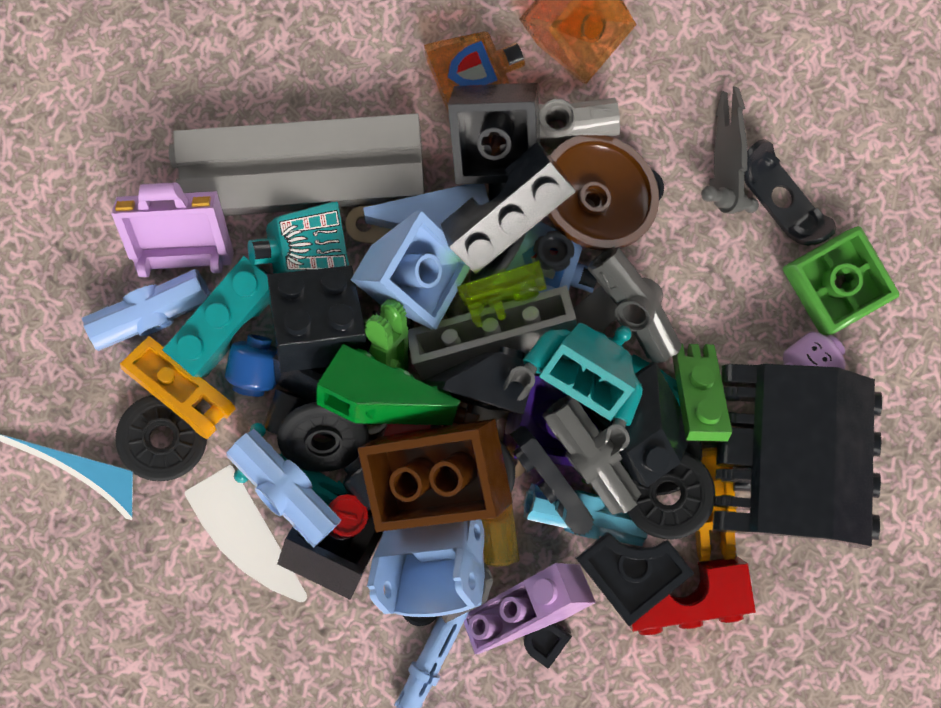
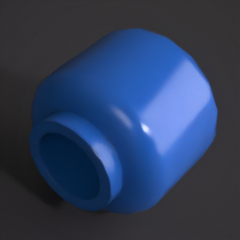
M249 334L247 341L242 340L232 344L225 378L233 385V391L246 396L262 397L266 391L273 390L276 387L273 358L277 354V349L271 346L272 339L261 335Z

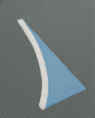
M0 434V442L42 458L65 470L101 494L124 518L132 520L133 471Z

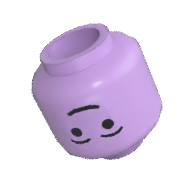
M810 332L784 351L783 362L784 365L839 367L845 369L846 363L843 357L845 348L833 335L824 336L818 332Z

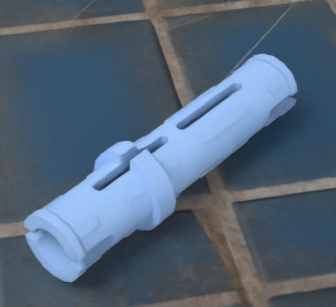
M469 612L447 623L439 616L416 662L413 661L408 669L410 675L394 706H397L396 708L422 707L431 687L436 686L440 679L438 673Z

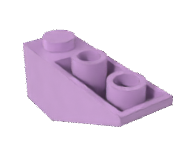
M554 563L492 598L485 604L469 611L464 620V625L476 655L562 621L596 602L580 564Z

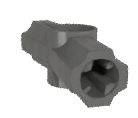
M613 246L593 259L587 269L617 305L615 310L617 321L621 326H627L633 331L647 359L661 363L678 354L682 344L661 306L663 291L658 283L652 279L642 278L619 247Z
M567 395L559 398L548 406L542 417L555 437L567 450L565 455L582 479L587 484L590 483L609 512L615 515L617 513H627L637 505V500L641 493L628 475L629 473L620 463V460H622L620 453L618 452L611 456L614 448L611 440L609 439L603 447L596 448L595 438L602 430L596 428L579 402L571 396Z

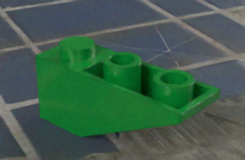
M344 344L317 383V405L353 423L452 425L460 404V400L454 398L449 392L438 390L437 386L431 387L414 379L408 371L402 368H392L383 364L365 350H355Z

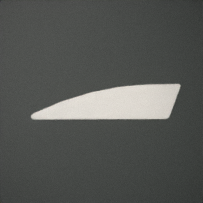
M229 465L185 491V496L202 526L220 551L239 569L272 591L298 602H304L307 599V594L295 573L277 565L281 549L243 483L235 481V469L233 466Z

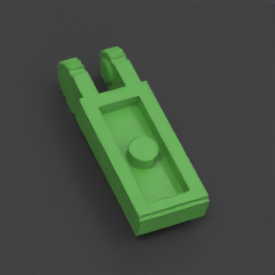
M387 299L380 306V316L373 314L366 322V336L371 341L369 353L383 364L408 371L406 309L396 299Z

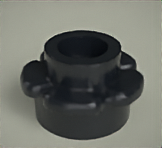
M549 231L546 236H540L533 247V251L537 255L535 258L536 263L546 271L553 269L555 272L566 269L570 265V258L575 253L573 242L559 231ZM556 248L558 251L557 255H551L550 249Z

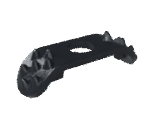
M766 139L754 143L747 151V171L744 172V181L780 228L793 241L806 246L817 245L831 238L836 231L834 220L822 214L818 208L812 205L780 165V160L775 155L773 144ZM783 187L789 191L792 201L788 208H780L775 205L772 200L774 188Z

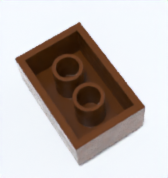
M495 419L382 436L358 447L376 532L497 518L513 503Z

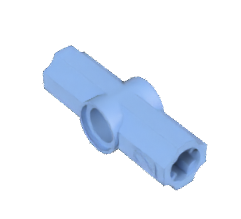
M255 429L245 433L226 452V456L255 486V492L263 503L276 515H283L313 548L341 522V519L311 489L312 484L306 474L292 461H285Z

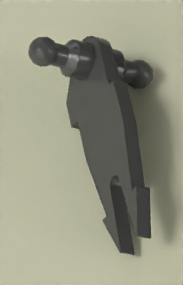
M733 86L731 123L729 119L728 93L721 91L716 112L718 123L714 148V178L709 179V186L703 188L701 196L706 202L713 201L715 206L723 213L734 214L743 210L748 213H754L759 207V202L754 197L748 198L744 193V172L747 171V139L743 109L746 108L740 89Z

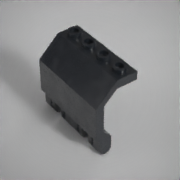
M783 364L722 365V384L729 386L723 388L725 399L732 402H754V414L728 412L732 434L728 441H717L716 465L752 469V471L717 469L716 480H721L725 483H751L750 498L734 497L732 495L715 496L714 506L750 510V513L714 511L713 530L741 534L830 540L847 543L848 548L867 549L872 547V540H879L880 516L872 514L873 498H879L881 490L880 473H873V457H880L882 444L881 432H874V416H880L882 411V393L875 392V379L839 367Z

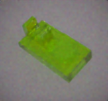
M537 261L457 286V289L465 306L468 305L475 326L481 327L483 326L481 313L484 310L483 306L489 305L491 308H494L499 321L504 320L506 313L503 300L528 301L536 298L540 294L539 291L545 290L547 287L540 262Z

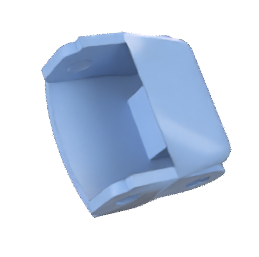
M482 520L384 531L372 559L367 587L370 589L371 601L383 614L394 613L410 617L443 616L480 606L485 578L483 559L485 535Z

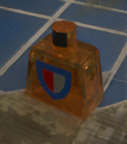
M485 31L424 45L426 61L447 112L454 86L509 84L506 73L525 66L524 57L518 43L496 51L490 34Z

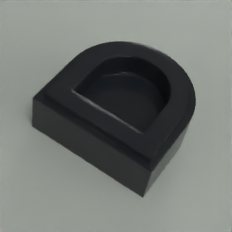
M554 623L523 636V641L528 654L549 669L572 638V634L558 623Z

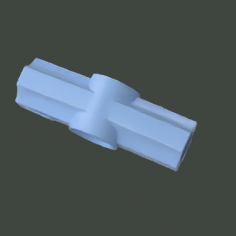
M193 269L163 284L144 286L128 293L123 297V301L82 317L83 326L95 349L100 351L138 334L139 336H146L174 323L173 319L199 308L211 293L199 271Z

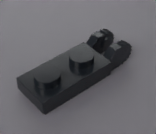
M521 425L510 434L519 446L512 452L527 472L535 468L542 479L536 483L551 504L556 501L555 510L570 530L579 536L589 533L594 525L593 516L536 438L525 426Z

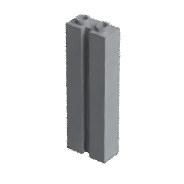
M418 113L173 131L174 144L169 145L170 164L172 168H178L179 179H176V183L180 185L183 193L217 191L224 216L300 211L331 202H338L339 208L377 205L425 194L421 126Z

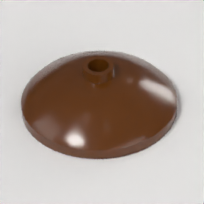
M579 135L566 140L552 152L550 157L562 169L576 191L547 215L564 236L583 247L606 251L613 246L620 249L627 247L639 240L649 230L658 212L659 190L650 166L635 149L611 136ZM585 199L592 200L595 207L590 206Z

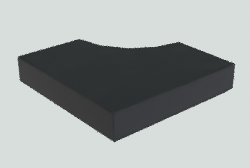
M606 532L575 557L629 627L695 574L667 539L651 547L634 548L620 543L609 532Z

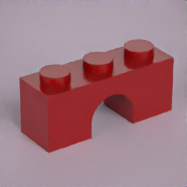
M738 556L735 559L729 560L722 558L698 562L700 582L697 589L686 597H675L669 594L630 626L633 632L638 631L640 635H655L661 633L663 627L679 625V628L693 629L703 626V621L719 619L720 622L732 623L743 620V615L756 613L748 563Z

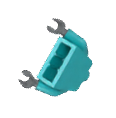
M578 323L572 331L560 329L545 332L523 359L524 367L518 366L511 370L503 385V389L506 390L510 382L517 381L521 383L524 390L517 400H523L534 386V374L539 373L541 379L606 419L613 420L610 427L596 436L595 446L597 449L603 447L610 438L614 444L611 456L626 448L630 442L625 426L631 425L643 391L642 385L633 371L631 354L626 349L609 340L604 333L596 332L583 323Z

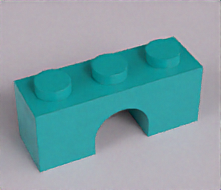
M243 256L162 350L193 377H207L230 350L231 345L229 343L237 331L252 317H259L270 304L267 277L269 273L259 265H252L249 258Z

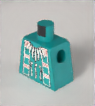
M331 202L276 217L266 225L267 238L248 241L250 263L252 265L272 263L274 274L349 266L338 202Z

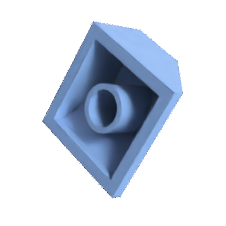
M415 211L370 246L351 281L381 305L387 299H396L401 305H404L407 318L436 330L470 268L448 247L444 232L422 211Z

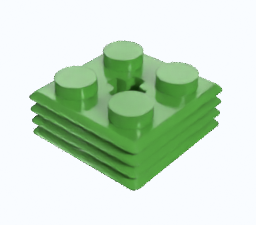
M860 226L841 233L783 267L786 277L818 332L823 335L835 334L893 301L900 295ZM843 275L846 281L841 285L842 288H837L834 282L837 279L836 276Z

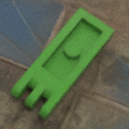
M682 344L679 353L672 356L686 440L728 441L732 434L715 345L705 344L703 347V357H701L699 344H689L687 356H685Z

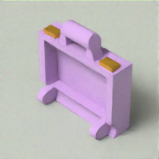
M176 182L141 184L138 196L116 197L111 214L128 258L133 260L139 277H149L151 269L210 266L212 273H222L223 265H231L233 247L217 191L183 193L182 188Z

